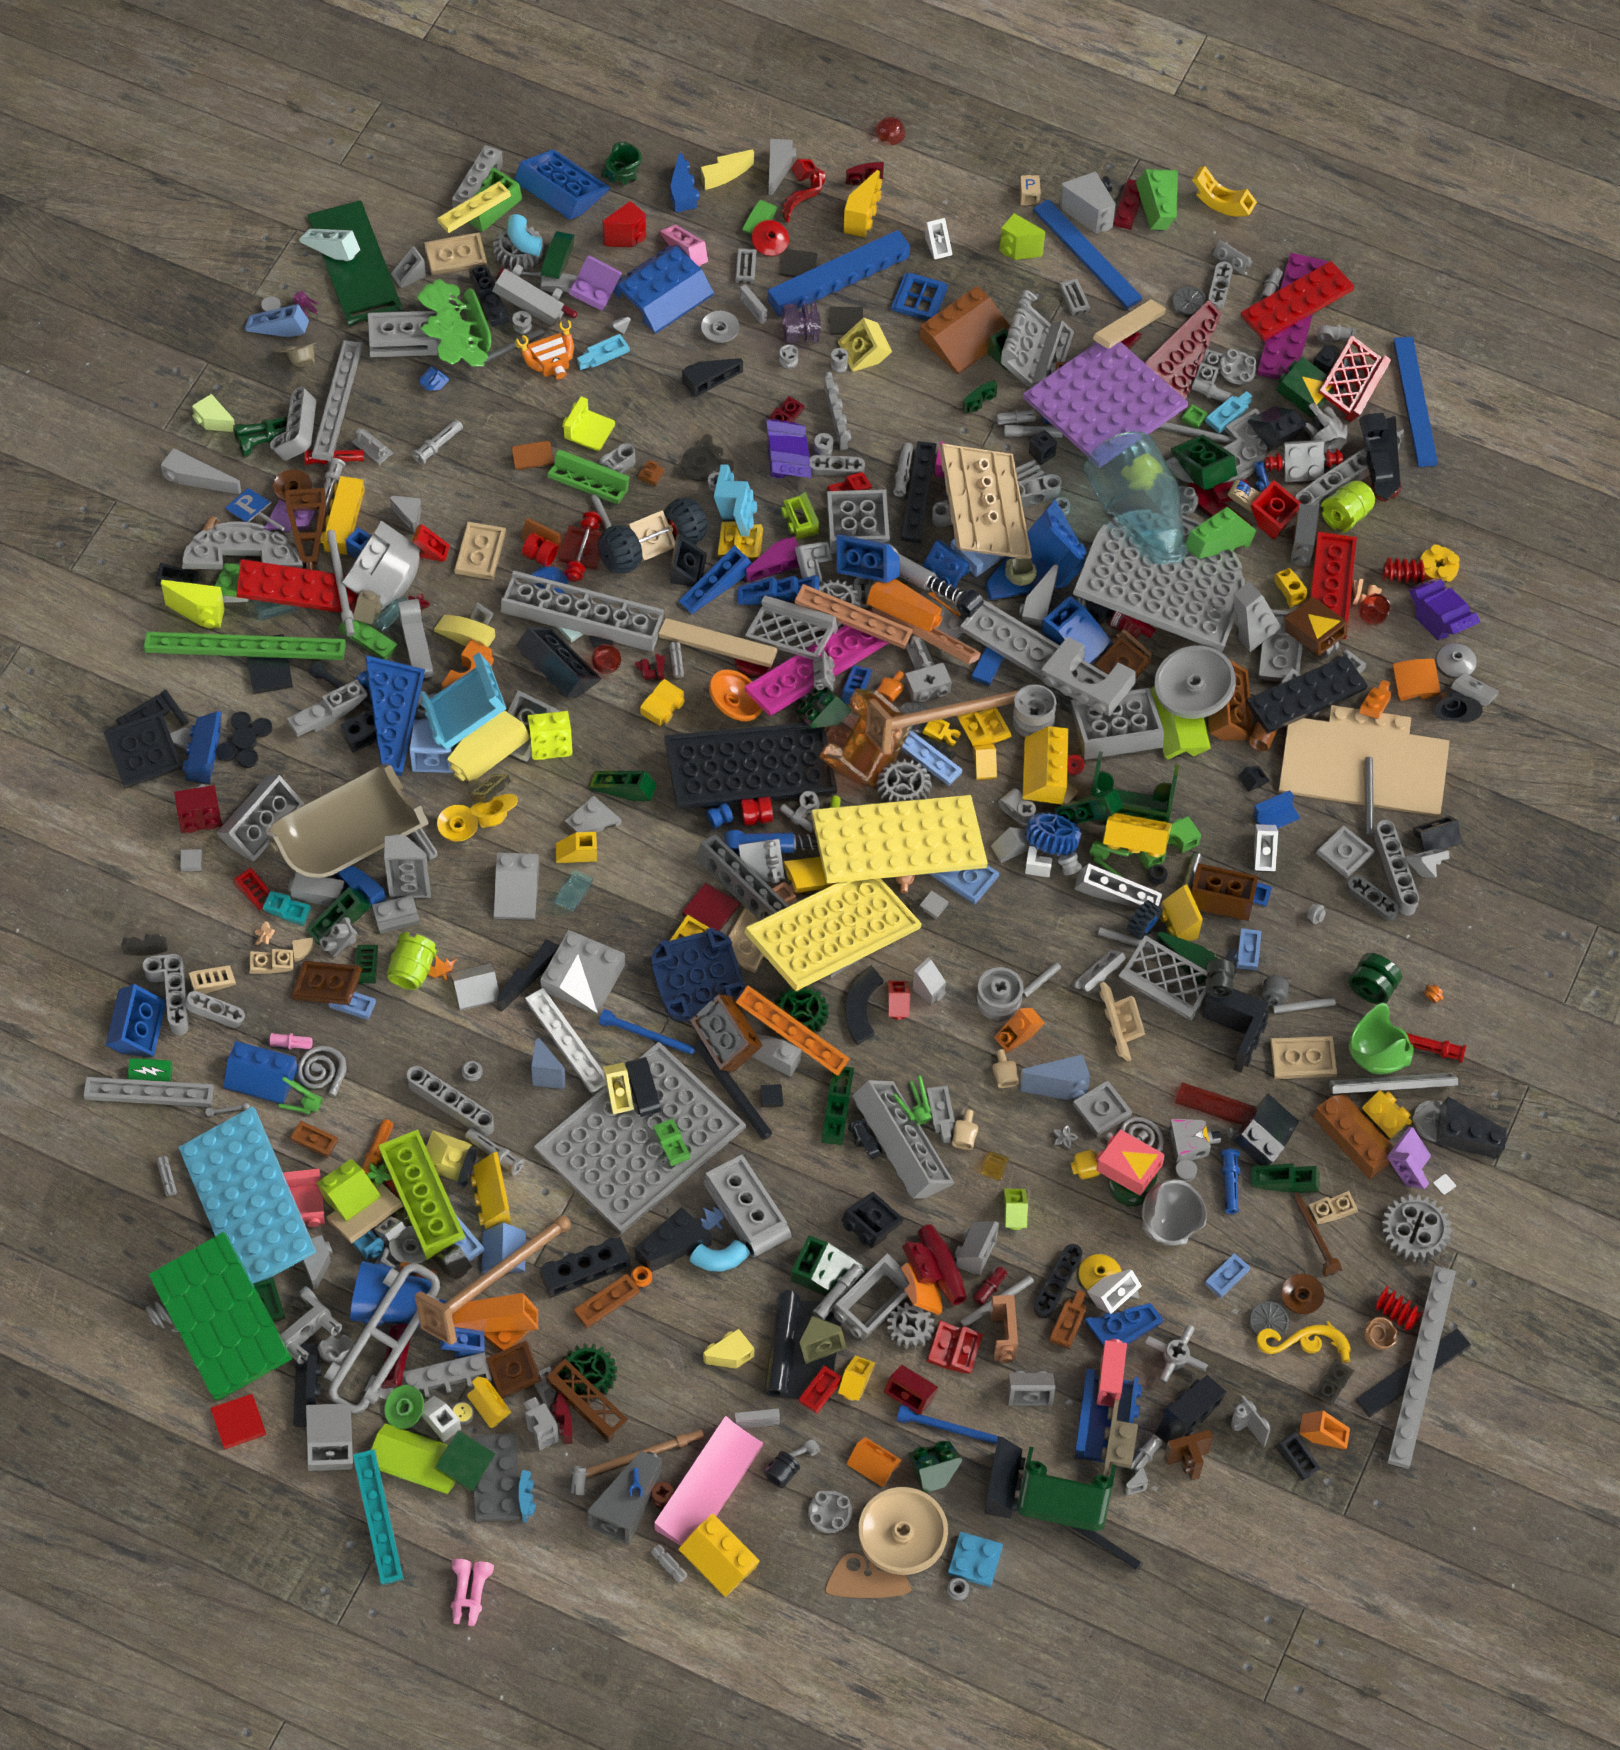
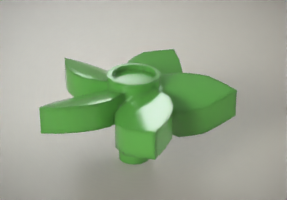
M372 1163L369 1164L371 1172L367 1176L369 1179H374V1183L378 1187L382 1181L386 1182L391 1179L390 1175L385 1172L386 1165H381L377 1169Z

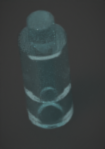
M404 596L400 600L396 599L375 620L376 625L385 631L400 616L398 602L407 601L408 599Z

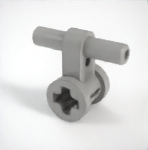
M806 791L800 796L801 806L796 812L785 804L779 810L788 816L795 825H800L812 833L814 825L807 821L805 817L808 813L811 814L812 810L819 809L820 802L814 792ZM807 800H808V801L813 800L814 803H813V804H810V803H809V804L807 805V804H806V801H807Z

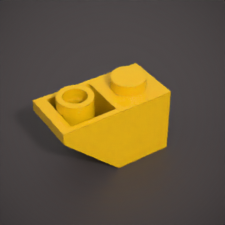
M575 832L557 842L556 863L597 862L596 832Z

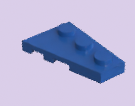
M1151 1303L1128 1308L1125 1311L1114 1314L1107 1313L1101 1317L1085 1319V1324L1103 1348L1105 1340L1109 1341L1111 1339L1121 1340L1122 1343H1127L1128 1345L1163 1323L1162 1317Z

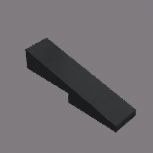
M546 939L525 971L520 968L516 969L497 998V1010L502 1012L546 971L559 945Z

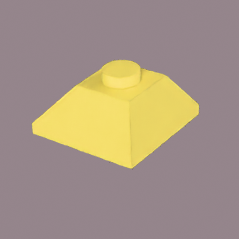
M432 1131L426 1149L438 1175L458 1181L467 1152L473 1144Z

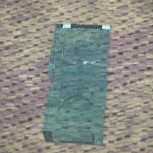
M574 869L567 884L563 885L554 903L573 912L590 888L593 878Z

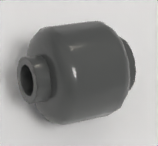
M1272 975L1266 978L1262 984V1000L1268 1002L1270 1006L1286 1003L1289 994V983L1287 980L1279 975Z

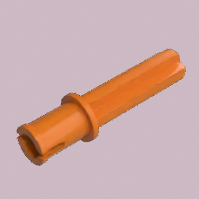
M387 1119L381 1122L369 1153L365 1154L366 1160L362 1169L366 1175L371 1172L369 1168L370 1163L377 1167V1164L381 1162L378 1145L387 1142L394 1126L393 1122Z

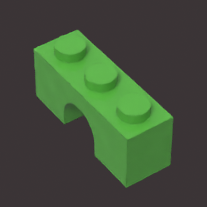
M1189 816L1184 819H1177L1172 823L1168 844L1177 846L1181 853L1200 844L1201 834ZM1143 851L1135 853L1147 871L1153 865L1164 863L1166 858V852L1164 855H1160V857L1149 856L1148 852Z

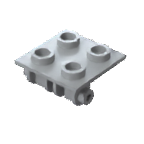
M779 839L739 845L740 858L764 882L771 881V883L780 882L779 880L785 879Z
M1243 1395L1240 1405L1234 1410L1231 1428L1235 1431H1240L1247 1426L1261 1445L1265 1447L1270 1432L1269 1423L1265 1418H1261L1258 1415L1253 1402L1247 1400Z

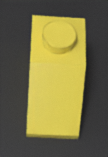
M624 1063L604 1066L605 1083L613 1114L634 1110L628 1073Z

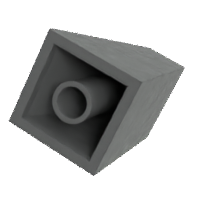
M643 1451L636 1455L589 1508L587 1512L589 1529L628 1545L630 1544L652 1497V1488L659 1482L662 1476L661 1459L658 1455ZM633 1468H638L639 1485L643 1489L642 1497H640L639 1489L632 1491V1497L629 1494L630 1487L633 1485Z

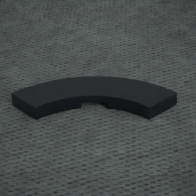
M872 965L856 978L846 1000L847 1027L856 1045L861 1044L874 1035V1030L867 1018V1003L873 992L884 983V980Z

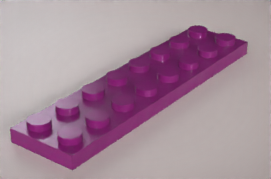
M1290 253L1281 289L1326 264L1327 261ZM1313 314L1266 340L1257 375L1277 380L1280 379L1283 373L1288 375L1290 372L1288 367L1294 360L1298 362L1302 357Z

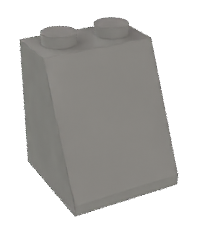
M1096 171L1062 183L1059 205L1062 211L1094 233L1105 232L1113 228L1116 204Z

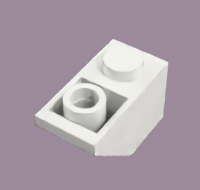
M433 1396L424 1403L422 1417L443 1442L456 1434L458 1430H461L460 1419L445 1402Z

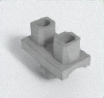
M344 917L339 924L335 923L331 927V933L328 936H323L320 940L323 950L329 951L332 957H337L347 945L352 946L356 942L355 936L357 932L352 928L350 919Z

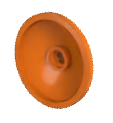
M721 670L711 678L709 682L710 696L716 707L726 716L739 721H751L756 719L763 710L745 692V686L753 682L747 676L734 670Z

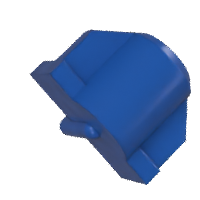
M433 365L419 378V383L428 391L441 390L449 381V378Z

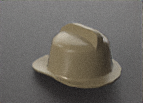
M317 342L308 345L281 347L275 349L274 352H285L294 366L305 367L314 363L313 344Z

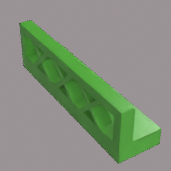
M560 449L556 453L555 464L548 472V478L589 494H595L599 498L617 505L628 491L629 476ZM560 470L565 472L566 474L559 475L556 473V471ZM573 478H581L583 481L577 482ZM596 484L601 486V488L595 489L591 485ZM614 491V492H617V493H619V494H618L617 497H616V496H613V495L609 494L608 492Z

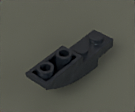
M487 265L468 269L478 301L491 327L510 322L509 315L500 296L492 291L495 281Z

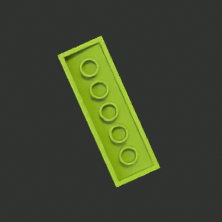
M417 1129L378 1145L381 1157L426 1260L446 1247L465 1239L464 1232L419 1130Z

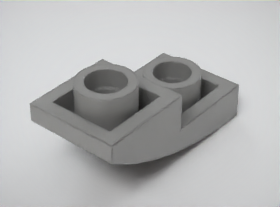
M562 273L559 279L541 276L540 289L553 293L558 288L569 293L578 276Z
M1207 349L1195 379L1197 378L1210 385L1214 384L1220 371V359L1224 354Z

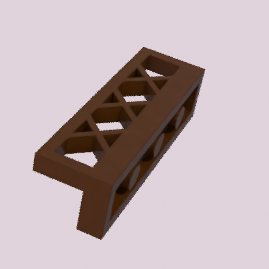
M566 1359L546 1376V1383L557 1394H562L566 1402L608 1443L615 1437V1432L628 1421ZM566 1367L572 1373V1380H562L557 1374ZM574 1384H584L587 1387V1395H577L574 1392ZM590 1399L602 1401L603 1410H593L590 1407ZM605 1414H615L620 1421L612 1428L605 1422Z

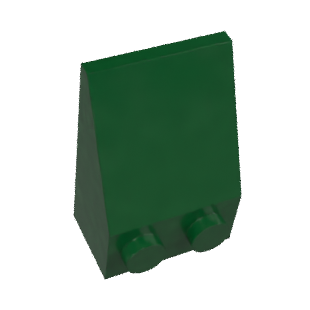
M1204 434L1170 448L1171 453L1192 481L1204 490L1211 489L1215 485L1229 481L1237 476L1235 455Z

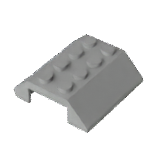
M1023 290L1002 350L1001 364L1026 386L1033 387L1056 371L1055 362H1065L1074 331L1062 320L1050 324L1030 306L1032 301L1037 300V297L1032 292Z

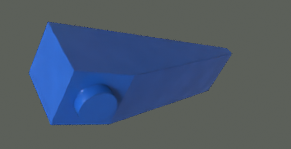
M734 545L679 602L691 614L695 613L739 582L746 575V569L752 564L751 561Z

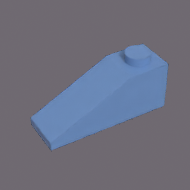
M296 304L250 315L245 330L282 337L300 336L305 334L309 320L300 306Z

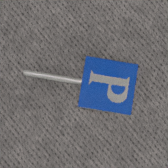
M250 488L246 489L225 507V510L244 522H250L255 516L259 515L280 530L284 531L285 529L261 513L271 502Z

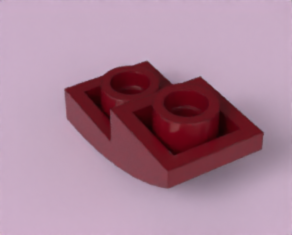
M884 162L865 163L847 169L846 185H861L865 179H868L877 170L880 171L879 179H883Z
M788 396L780 408L776 407L768 419L792 423L802 413L805 406Z
M557 1394V1401H553L552 1415H556V1421L560 1423L559 1435L563 1436L564 1444H573L572 1420L569 1407L563 1395Z

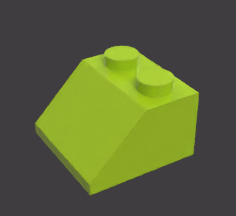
M1014 213L1001 227L999 251L1014 260L1041 257L1044 249L1045 231Z
M352 1159L317 1182L323 1199L345 1221H348L381 1197L364 1170Z

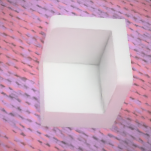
M1029 846L1025 874L1050 877L1052 858L1037 856L1036 847Z

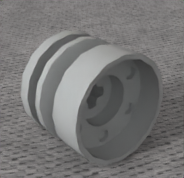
M1028 685L1016 693L1012 722L1017 733L1026 737L1047 726H1054L1057 703L1053 692L1045 686Z

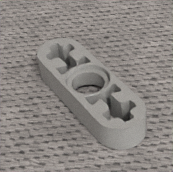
M1225 261L1219 262L1216 265L1208 298L1218 310H1221L1225 305L1233 271L1232 265ZM1222 270H1226L1224 277L1221 276ZM1222 283L1225 285V288L1219 289L1215 285ZM1216 295L1220 296L1218 302H1214Z
M814 455L809 459L811 473L814 475L849 476L865 472V462L859 457ZM840 463L842 467L840 469H834L832 467V464Z
M198 991L190 992L184 1002L188 1011L231 1028L239 1027L245 1018V1013L241 1008ZM210 1006L217 1007L220 1013L212 1012Z

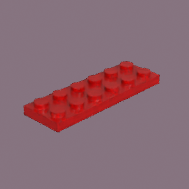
M1329 261L1241 311V317L1264 342L1352 292L1354 284L1332 261Z
M1318 532L1310 598L1315 597L1346 620L1348 630L1357 537Z
M241 559L237 598L342 613L335 573ZM346 587L350 611L354 615L358 595Z

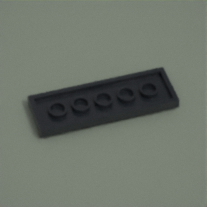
M1345 655L1247 699L1246 704L1265 732L1269 734L1365 691L1368 685L1348 656Z

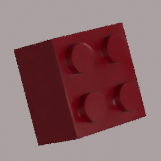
M215 785L174 792L182 833H194L197 830L203 829L212 830L222 826Z

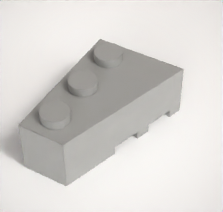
M1247 582L1233 595L1235 612L1238 618L1236 620V625L1239 629L1237 638L1251 652L1268 637L1275 634L1281 626L1262 594L1250 582Z

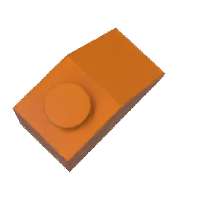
M1325 1411L1302 1414L1300 1435L1312 1443L1347 1449L1349 1427Z

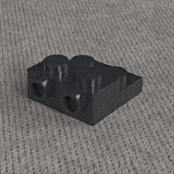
M873 1191L848 1208L841 1221L847 1231H853L858 1236L862 1245L874 1248L886 1239L888 1233L900 1226L904 1218Z

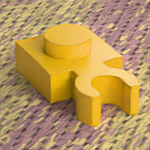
M943 719L928 722L922 732L939 743L943 738L952 747H954L956 741L951 736L959 738L961 734L958 730L948 729L950 723Z

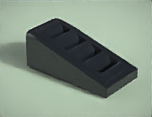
M160 563L155 586L162 587V580L197 584L199 572ZM180 576H183V581L179 580ZM188 577H192L191 582H187Z
M1294 1432L1275 1445L1281 1456L1303 1481L1321 1469L1297 1432ZM1293 1443L1294 1447L1288 1449L1287 1445ZM1298 1449L1300 1453L1294 1457L1292 1453ZM1302 1457L1306 1459L1301 1464H1298L1297 1460H1299ZM1310 1464L1312 1467L1304 1472L1302 1468Z

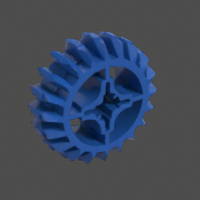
M1049 812L1047 814H1035L1034 817L1030 818L1026 827L1025 835L1030 844L1036 846V849L1048 852L1050 855L1056 854L1059 856L1062 854L1066 856L1067 853L1072 854L1073 851H1076L1081 839L1080 828L1076 827V823L1064 818V816L1050 814Z

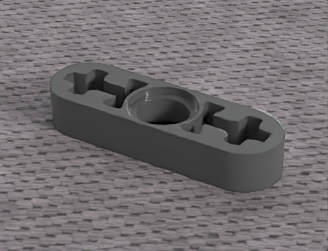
M1352 876L1348 880L1347 891L1350 895L1385 920L1390 921L1397 917L1399 905L1396 901L1361 876ZM1353 884H1360V887L1353 888ZM1374 894L1379 900L1372 902L1368 900L1367 896ZM1389 908L1393 909V911L1386 912L1385 910Z

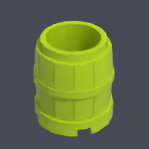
M1351 481L1337 489L1332 496L1323 501L1321 507L1323 506L1324 509L1322 516L1332 529L1336 530L1338 528L1342 530V533L1347 532L1358 521L1363 520L1373 509L1375 504L1374 493L1364 482Z
M402 932L399 934L397 946L390 957L387 978L390 982L401 988L417 990L423 985L426 976L429 974L432 960L436 957L438 948H435L436 944L426 937L416 934L414 938L409 936L410 932Z

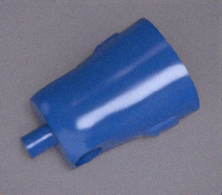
M362 1261L352 1299L351 1321L368 1324L390 1288L383 1281L391 1270V1266L388 1267L379 1263L376 1265ZM408 1275L377 1324V1327L384 1323L409 1324L417 1311L415 1294L419 1291L427 1294L431 1289V1282L425 1278ZM439 1299V1302H441V1303H443V1304L448 1301V1300Z

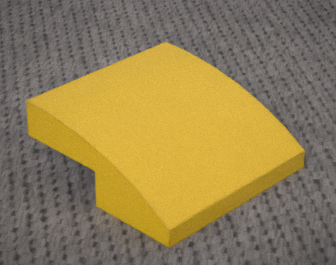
M736 521L722 522L718 557L722 558L735 545L750 561H756L761 553L762 524H755L753 529H750L749 537L740 535Z
M997 707L957 716L973 746L992 744L1012 737Z
M821 857L783 862L788 881H792L795 893L822 890L836 884L826 883Z

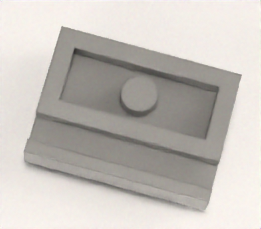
M412 895L372 905L380 934L420 924Z

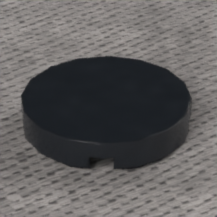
M470 1146L459 1174L458 1187L466 1188L468 1182L465 1181H467L472 1173L478 1148Z

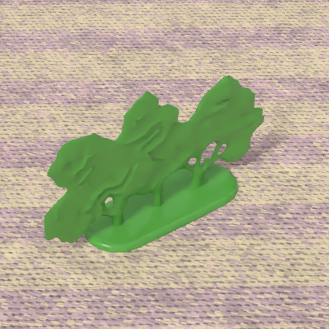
M441 279L434 280L433 284H426L423 287V291L417 295V299L424 306L436 311L437 315L430 316L427 320L428 324H424L421 330L428 336L441 340L437 347L440 359L454 364L460 361V358H463L471 366H484V362L488 358L487 353L491 347V333L474 290L469 288L465 291L462 303L457 298L460 295V289L456 285L446 284ZM449 299L456 301V304L460 306L452 305L449 303ZM464 309L468 321H464L461 318L460 311ZM470 327H471V330H472L473 335H470V333H469Z

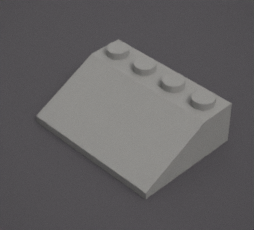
M1149 688L1129 691L1110 716L1099 713L1086 704H1081L1077 699L1071 700L1077 736L1084 760L1098 758L1099 751H1102V757L1163 748L1164 730Z

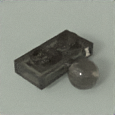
M493 774L483 783L476 779L469 781L467 791L472 801L488 803L493 800L496 794L503 791L504 787L511 780L509 775Z

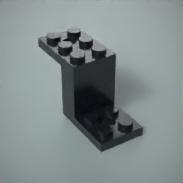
M1230 948L1224 960L1234 964L1235 977L1236 967L1239 959H1236L1238 951ZM1233 989L1232 995L1226 998H1216L1208 995L1203 1018L1245 1034L1234 1066L1235 1071L1242 1073L1244 1066L1249 1067L1253 1051L1259 1045L1261 1033H1264L1267 1027L1270 1012L1267 1011L1268 1002Z

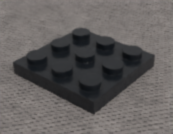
M162 712L103 731L124 789L183 769Z

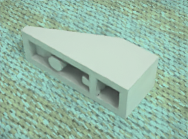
M309 229L299 238L301 243L335 260H352L354 255L360 251L352 230Z

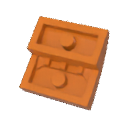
M1415 659L1393 664L1398 695L1401 701L1419 696L1423 700L1442 695L1434 659Z
M906 1262L901 1267V1270L910 1283L904 1289L915 1306L940 1315L942 1313V1300L937 1283H918L911 1265Z

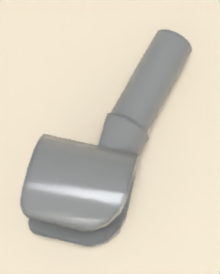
M809 1440L803 1447L788 1454L795 1457L808 1451L811 1456H814L820 1451V1448L816 1441Z

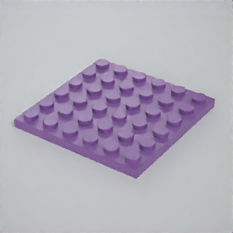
M1096 342L1023 393V399L1099 468L1104 467L1188 407L1186 399L1121 342L1109 349Z

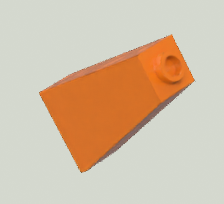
M893 579L888 583L877 581L871 586L866 604L928 632L940 625L942 621V616H940L942 608L897 579Z
M524 1293L469 1301L452 1314L454 1327L484 1332L538 1330V1309Z

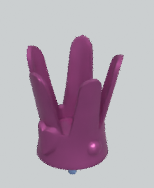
M304 291L295 293L293 302L300 306L307 318L308 314L303 306L317 314V309L312 305V302L317 305L319 303L309 298Z

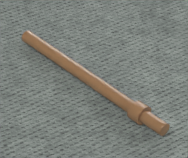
M702 1429L686 1435L682 1433L669 1441L587 1468L588 1475H586V1478L629 1464L640 1451L658 1454L678 1446L682 1448L688 1446L690 1442L704 1438Z

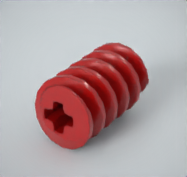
M1387 557L1383 565L1382 581L1384 582L1386 577L1389 576L1390 582H1393L1394 577H1397V581L1400 583L1402 577H1404L1406 583L1412 578L1413 584H1416L1418 579L1423 584L1425 577L1423 560L1419 559L1416 564L1415 559H1411L1408 564L1406 558H1403L1400 563L1399 558H1395L1392 562L1391 557Z
M1387 1285L1376 1301L1375 1310L1380 1311L1384 1308V1316L1391 1313L1390 1320L1393 1322L1398 1318L1397 1325L1402 1326L1405 1323L1404 1330L1409 1331L1419 1321L1424 1310L1418 1314L1417 1305L1409 1308L1410 1300L1403 1304L1404 1296L1401 1295L1396 1299V1291L1394 1290L1389 1294V1286Z

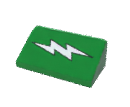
M130 1058L128 1079L171 1082L172 1061Z

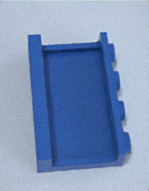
M1087 1369L1074 1458L1105 1463V1461L1101 1460L1103 1447L1107 1448L1108 1440H1104L1106 1427L1111 1425V1420H1107L1109 1406L1096 1405L1099 1376L1095 1375L1096 1370ZM1134 1377V1381L1123 1379L1117 1421L1133 1423L1134 1418H1138L1140 1405H1136V1398H1141L1142 1385L1138 1384L1139 1377Z

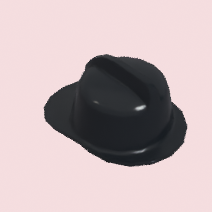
M1454 690L1439 695V702L1434 707L1436 717L1446 721L1471 722L1478 719L1483 712L1480 702L1464 697Z

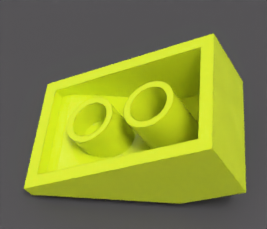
M168 580L161 581L166 606L199 626L208 629H220L225 610L221 587Z

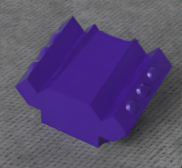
M766 419L770 476L784 478L785 476L793 475L811 478L805 425L779 421L777 419Z
M1435 578L1409 590L1416 606L1415 618L1438 641L1447 638L1449 634H1456L1480 623L1477 613L1471 612L1468 604L1452 588L1445 587L1442 579Z

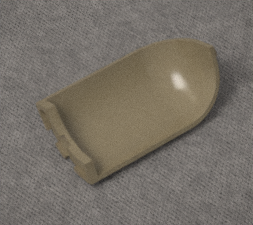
M382 763L279 818L268 827L266 834L270 840L268 843L274 853L277 852L290 868L307 877L322 878L331 876L384 848L385 836L394 834L407 836L429 823L421 805L415 802L410 795L405 797L402 793L403 785L397 778L392 766Z

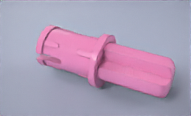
M271 1033L270 1047H284L291 1050L292 1048L311 1049L313 1045L311 1037L293 1036V1033H290V1035Z

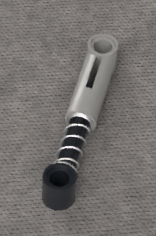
M890 545L900 557V577L926 591L931 589L933 593H939L941 597L945 596L948 601L952 600L958 611L968 618L972 617L984 604V600L978 592L974 590L964 592L959 591V588L954 589L952 585L945 584V581L938 580L934 572L900 555Z

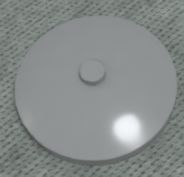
M1189 646L1173 652L1161 663L1155 676L1156 694L1163 707L1176 716L1189 719L1207 717L1221 710L1233 696L1236 686L1235 672L1230 660L1220 651L1207 646Z

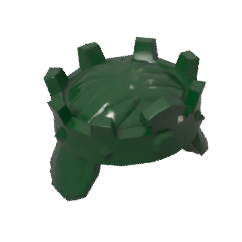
M627 142L615 143L612 147L611 155L606 159L601 177L607 178L609 176L610 182L622 181L623 185H627L631 179L636 181L638 166L642 162L640 150Z

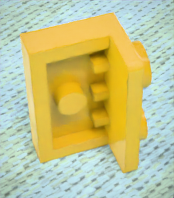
M1379 1090L1362 1109L1392 1139L1407 1124L1410 1125L1413 1121L1409 1118L1411 1114L1403 1106L1400 1108L1395 1103L1397 1099L1389 1091L1385 1093Z

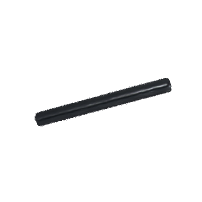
M698 1041L694 1046L698 1054L761 1139H769L772 1135L771 1129L728 1071L720 1070L703 1041Z

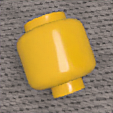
M1093 1149L1076 1153L1074 1155V1162H1071L1074 1175L1078 1174L1082 1180L1099 1176L1100 1173L1096 1171L1098 1163L1096 1158L1099 1152L1096 1153Z

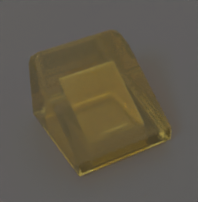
M989 1151L981 1174L1000 1181L1010 1158Z

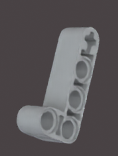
M302 386L296 388L291 394L286 432L276 436L270 443V448L285 461L305 452L310 447L312 441L316 399Z
M418 599L398 602L400 621L410 666L425 669L424 678L433 677V667L422 624Z
M177 954L148 957L143 962L145 977L150 982L165 981L167 1017L170 1030L175 1035H184L189 1029L188 1010L184 1005L187 994L182 958ZM174 984H180L177 987H172ZM176 1002H180V1003H181V1004H179V1005H177V1006H176V1005H173V1004L176 1003ZM176 1017H180V1023H177Z

